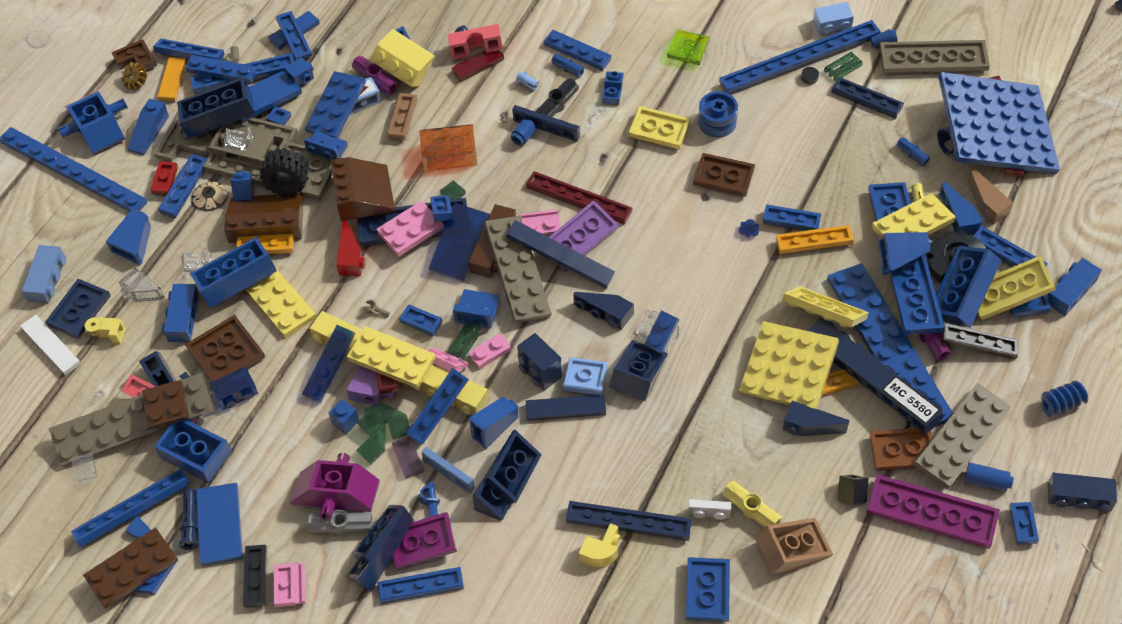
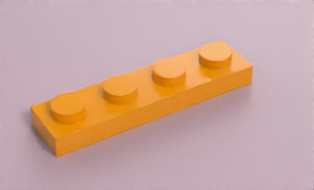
M850 225L776 235L779 254L851 245L854 242Z

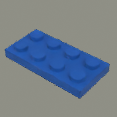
M334 71L305 127V131L310 134H314L317 131L338 138L366 80L363 77Z

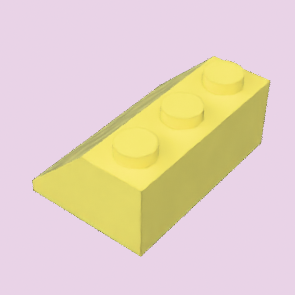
M392 29L377 44L369 60L409 86L414 87L420 86L435 55Z

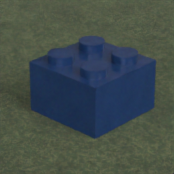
M536 333L517 346L518 367L523 374L527 373L531 377L535 386H540L545 391L562 378L561 357Z

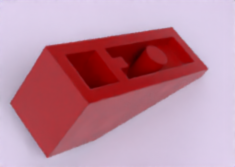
M347 220L342 221L336 264L339 276H361L362 269H365L366 259L362 257L361 249Z

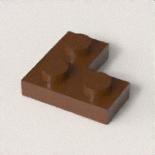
M143 39L111 52L119 68L130 64V62L140 63L146 70L157 66L153 55Z

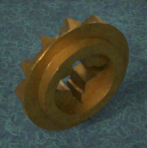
M130 62V65L125 66V70L122 72L123 77L121 78L125 87L137 90L145 84L147 72L142 64ZM133 73L137 74L136 76H134V79L129 78L133 75Z

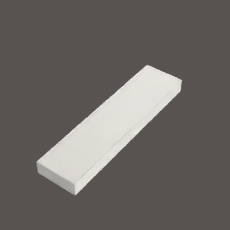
M34 315L20 325L22 330L65 376L81 365L75 355L37 315Z

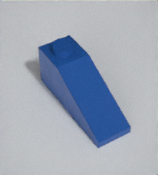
M148 99L140 111L128 146L129 151L145 155L169 118L165 103Z
M942 182L939 195L943 205L956 216L955 222L951 223L954 232H964L967 235L975 234L982 225L981 215H978L976 208L950 185Z

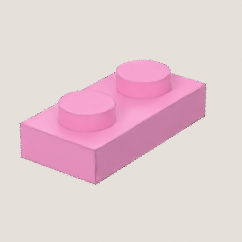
M499 333L469 351L468 356L480 370L511 351V346Z

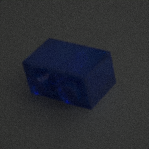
M246 366L210 382V386L222 410L232 408L236 404L249 400L258 394L255 383Z

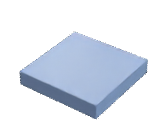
M569 357L563 391L602 396L608 362Z

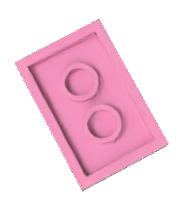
M420 201L377 228V233L399 257L442 230L444 224L441 221H434L432 211L423 201Z

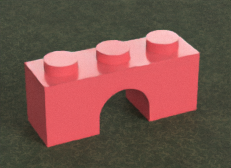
M498 24L448 34L453 60L469 57V52L474 47H484L486 53L503 50Z

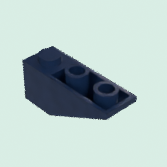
M587 292L573 293L574 304L577 308L586 310L593 317L604 320L613 328L616 327L622 330L634 315V304L619 295Z

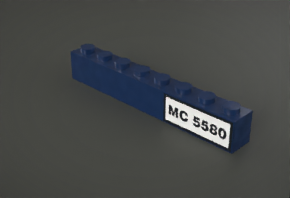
M820 317L807 330L838 338L839 344L833 363L845 370L846 373L854 377L860 384L926 435L943 419V410L939 403L929 400L922 390H916L912 387L906 378L899 377L893 368L882 364L876 355L865 351V348L860 343L852 341L846 332H840L831 321H826Z

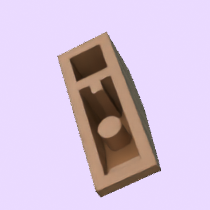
M972 168L967 181L980 213L994 225L1010 214L1013 202L977 170Z

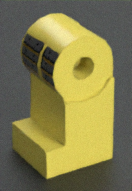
M99 317L90 318L85 323V329L92 339L109 338L114 344H121L125 331V326L121 319Z

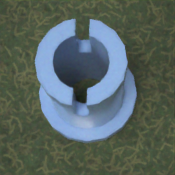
M521 71L516 77L518 84H523L532 91L537 89L538 85L536 84H539V81L528 76L527 72Z

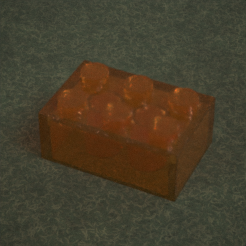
M473 124L419 130L424 171L478 165Z

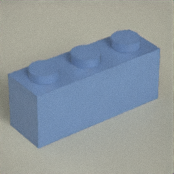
M38 246L22 289V293L27 301L49 303L51 297L54 296L55 285L60 279L62 266L66 263V255H64L61 247Z

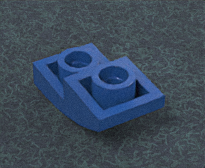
M617 71L606 72L602 103L620 104L624 73Z

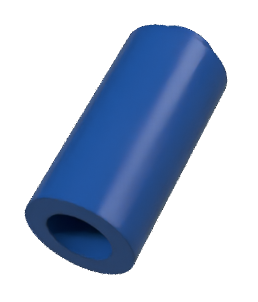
M969 462L964 482L1006 492L1007 488H1012L1014 477L1010 476L1011 472Z

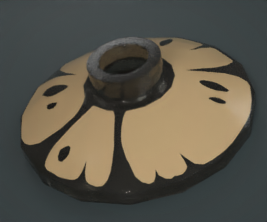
M216 181L200 184L192 194V201L195 207L203 211H214L222 207L228 198L226 187Z

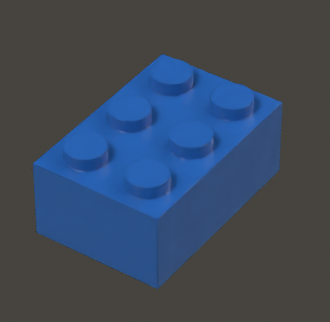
M188 420L171 424L154 446L161 459L207 483L210 482L232 452L226 439Z

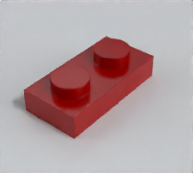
M159 161L150 189L152 194L167 195L174 183L178 169L177 163Z

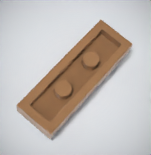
M399 94L387 133L388 138L406 140L418 100L417 95Z

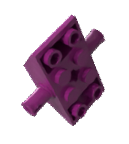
M339 453L336 462L317 460L300 472L290 504L320 507L319 518L325 521L326 515H328L327 521L332 519L334 509L372 512L380 480L361 465L348 463L350 461L348 454L344 453L343 459H341L342 453Z

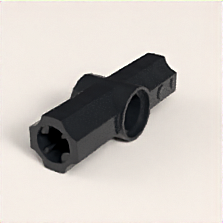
M571 78L566 79L557 89L549 92V98L535 112L553 117L557 112L564 110L565 103L578 91L579 85Z

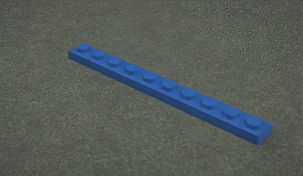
M873 20L722 76L719 78V83L725 92L729 94L871 40V37L881 33Z
M12 127L0 137L2 144L129 212L132 209L139 212L148 203L146 198Z

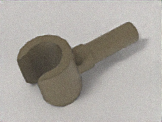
M374 300L366 302L371 305V308L363 307L366 313L375 311L387 317L390 315V312L376 306Z

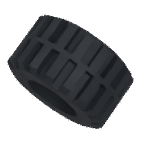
M276 148L274 151H269V154L265 156L260 171L261 183L266 186L267 190H271L272 193H277L279 196L297 195L305 186L309 173V164L306 162L305 157H301L299 152L296 153L292 149L282 148L280 150Z

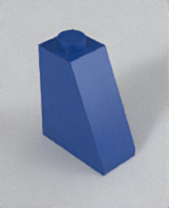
M132 209L106 240L110 252L138 265H141L143 262L151 230L149 217L144 212Z
M928 232L884 233L878 237L882 275H887L929 252L931 240L928 237Z
M501 397L469 418L472 438L487 449L519 418L516 403Z

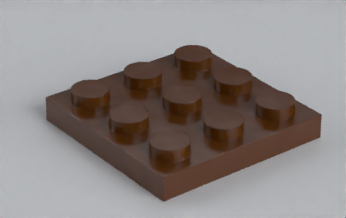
M235 314L185 344L187 350L215 388L265 358L264 352Z

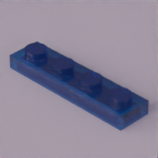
M336 325L302 392L303 396L319 403L322 402L356 333Z

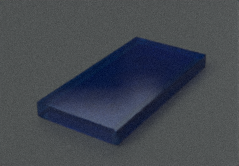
M455 203L452 209L453 219H448L429 265V270L465 281L469 271V260L484 229V222L488 220L490 214Z

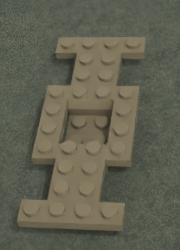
M177 114L155 152L156 159L173 162L180 149L206 155L208 158L203 165L204 171L231 178L234 173L245 171L246 173H252L253 183L262 185L260 171L266 154H269V151H274L276 148L280 150L282 148L292 149L296 153L299 152L301 157H305L306 162L309 164L307 183L302 191L303 196L318 200L321 199L333 175L331 160L306 151L305 145L293 143L298 135L297 128L256 118H250L243 122L238 120L232 124H227L216 130H211L188 139L179 124V115ZM234 154L258 160L259 165L230 158L229 156Z

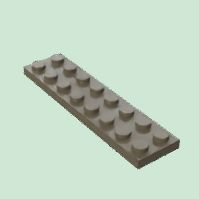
M202 373L181 380L190 418L187 420L215 411ZM141 394L49 428L60 464L65 466L164 430L171 424L150 430Z

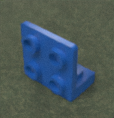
M464 289L460 303L454 304L453 307L454 322L492 329L500 295Z

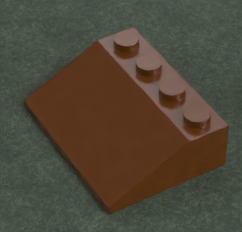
M351 157L331 160L340 221L396 212L387 165Z
M303 193L291 194V196H279V194L253 196L252 200L234 201L233 197H231L224 223V232L228 243H237V237L292 233L294 239H302Z

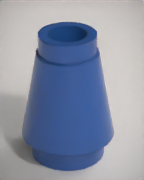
M887 29L870 38L873 48L880 47V42H898L894 29Z

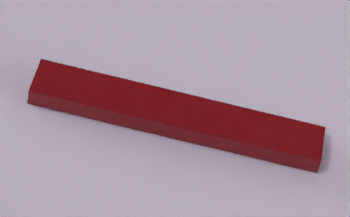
M535 171L526 183V188L581 209L594 200L611 218L624 225L633 211V208Z

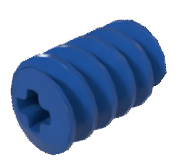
M1076 380L1064 384V386H1059L1056 389L1045 391L1041 395L1042 407L1049 417L1053 416L1054 413L1059 414L1061 410L1064 412L1068 408H1074L1075 405L1080 406L1082 402L1084 404L1088 402V393L1085 387Z

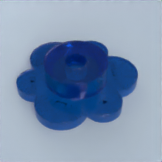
M748 219L746 222L740 223V234H745L748 238L751 235L757 236L759 234V224L755 223L754 220Z

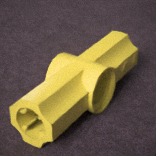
M735 481L729 482L722 492V496L742 510L746 518L754 519L764 528L768 525L779 524L782 520L779 514L762 502L759 495L749 493ZM753 504L756 508H750L747 505Z

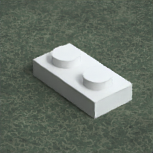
M694 499L689 501L688 516L695 518L714 517L717 520L730 519L731 502Z

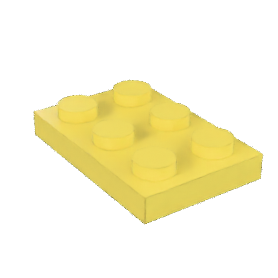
M639 106L629 130V137L680 150L690 125V118Z

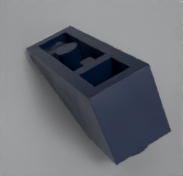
M155 351L139 360L154 386L176 381L160 352Z
M791 401L782 430L799 436L840 434L847 432L850 420Z

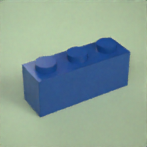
M1083 257L1078 263L1074 262L1070 266L1067 275L1063 274L1057 282L1058 285L1055 287L1056 290L1047 294L1051 307L1064 316L1073 309L1098 281L1102 272L1100 268Z
M173 284L172 291H169L168 294L169 307H166L165 310L166 323H163L162 332L168 342H190L193 334L199 292L196 284Z

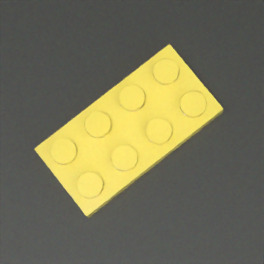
M931 193L872 223V229L879 236L884 233L928 232V235L955 222L956 216Z
M1038 256L995 274L978 311L981 320L1056 290L1042 257Z
M278 270L271 276L244 289L285 339L317 318L315 312Z
M801 286L785 292L782 298L783 301L788 302L789 306L801 307L807 313L819 314L823 316V319L837 321L846 328H851L867 320L869 312Z
M365 326L347 355V359L350 362L418 389L436 359V354Z

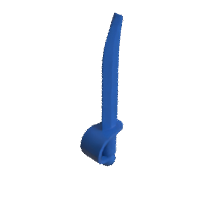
M428 482L427 486L423 487L419 494V501L424 505H429L430 517L438 515L437 504L440 503V499H436L433 482ZM427 491L428 498L424 497L422 493Z

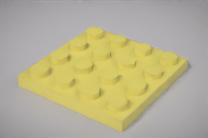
M763 321L739 389L740 393L790 405L791 401H795L817 409L839 339Z

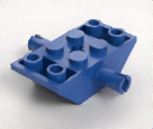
M97 91L65 106L72 118V122L58 128L62 138L75 132H80L92 154L125 140L114 117V114L128 109L123 98L108 105L100 92Z

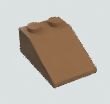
M816 518L768 525L755 537L772 575L790 572L833 555Z

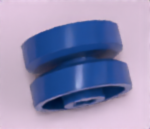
M720 91L710 92L703 96L699 103L698 125L700 130L711 137H724L732 133L737 123L738 103L732 95Z

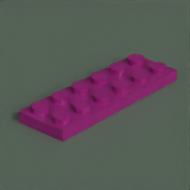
M877 474L866 513L990 549L1000 509Z

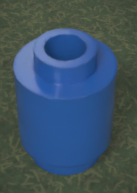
M523 119L512 131L511 140L519 146L526 144L536 132L535 124L531 120Z

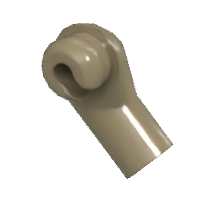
M232 46L230 48L231 56H225L222 60L237 63L239 61V48Z

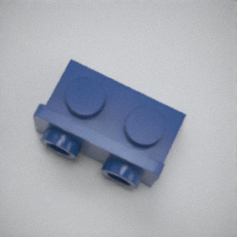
M317 131L314 132L311 139L305 138L304 140L306 151L323 156L328 160L341 158L348 147L347 141Z

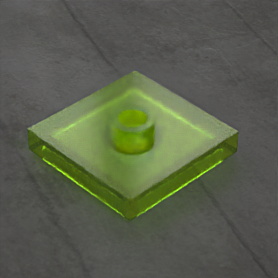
M676 29L667 52V58L700 65L710 36Z

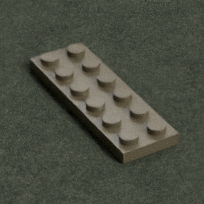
M985 40L880 42L883 73L989 71L990 68Z
M521 216L485 221V231L514 323L551 317L552 313L532 250L506 237L514 220L523 224Z
M977 383L913 466L948 490L1011 406Z

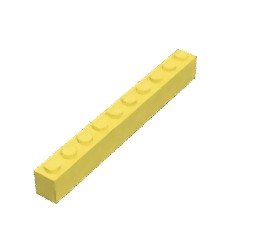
M324 311L320 313L310 327L314 341L319 344L324 343L334 351L345 353L346 356L363 331ZM432 364L419 388L414 389L417 391L422 390L432 397L449 371ZM468 380L451 404V407L455 406L467 415H474L482 410L489 400L488 389Z

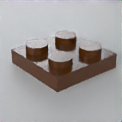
M181 380L141 390L147 424L150 430L190 419Z

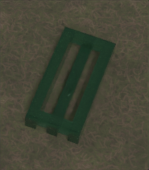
M851 51L824 68V72L829 73V76L833 77V80L836 82L839 77L843 78L861 67L863 62Z
M465 323L446 353L465 359L483 330L481 326Z

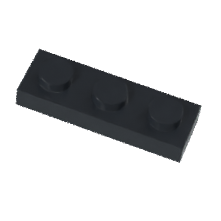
M266 544L245 546L244 608L266 606L267 546Z

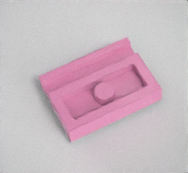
M558 209L521 214L524 225L548 237L560 228Z
M431 348L427 350L436 354L433 364L447 371H450L452 367L458 372L467 368V362L440 349Z
M305 563L274 565L275 607L306 604Z

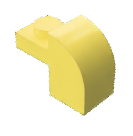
M610 523L603 541L586 536L579 551V562L596 568L612 564L618 557L617 545L620 540L618 526Z

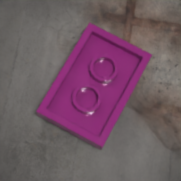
M444 512L412 523L393 555L397 570L457 552L449 514Z

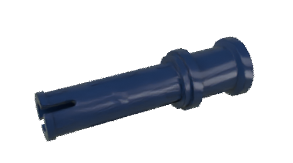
M194 488L183 490V523L179 527L181 532L179 547L184 550H192L198 547L196 540L198 526L195 523L196 490Z

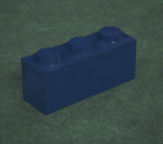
M1052 472L1048 480V504H1055L1058 507L1073 506L1078 509L1092 508L1106 512L1112 511L1117 503L1116 479Z

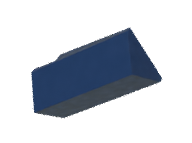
M513 430L473 494L474 510L498 520H503L510 505L517 503L542 455L518 431Z
M388 505L352 554L358 560L346 577L370 593L414 521L403 505Z

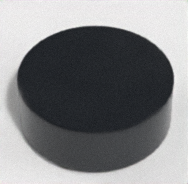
M806 67L802 70L801 79L804 83L814 84L818 81L819 71L816 68Z

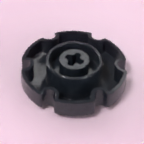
M947 232L943 238L936 237L931 242L930 251L926 255V258L929 259V271L937 280L941 281L944 279L959 246L986 249L984 244L976 237L968 238L967 233Z

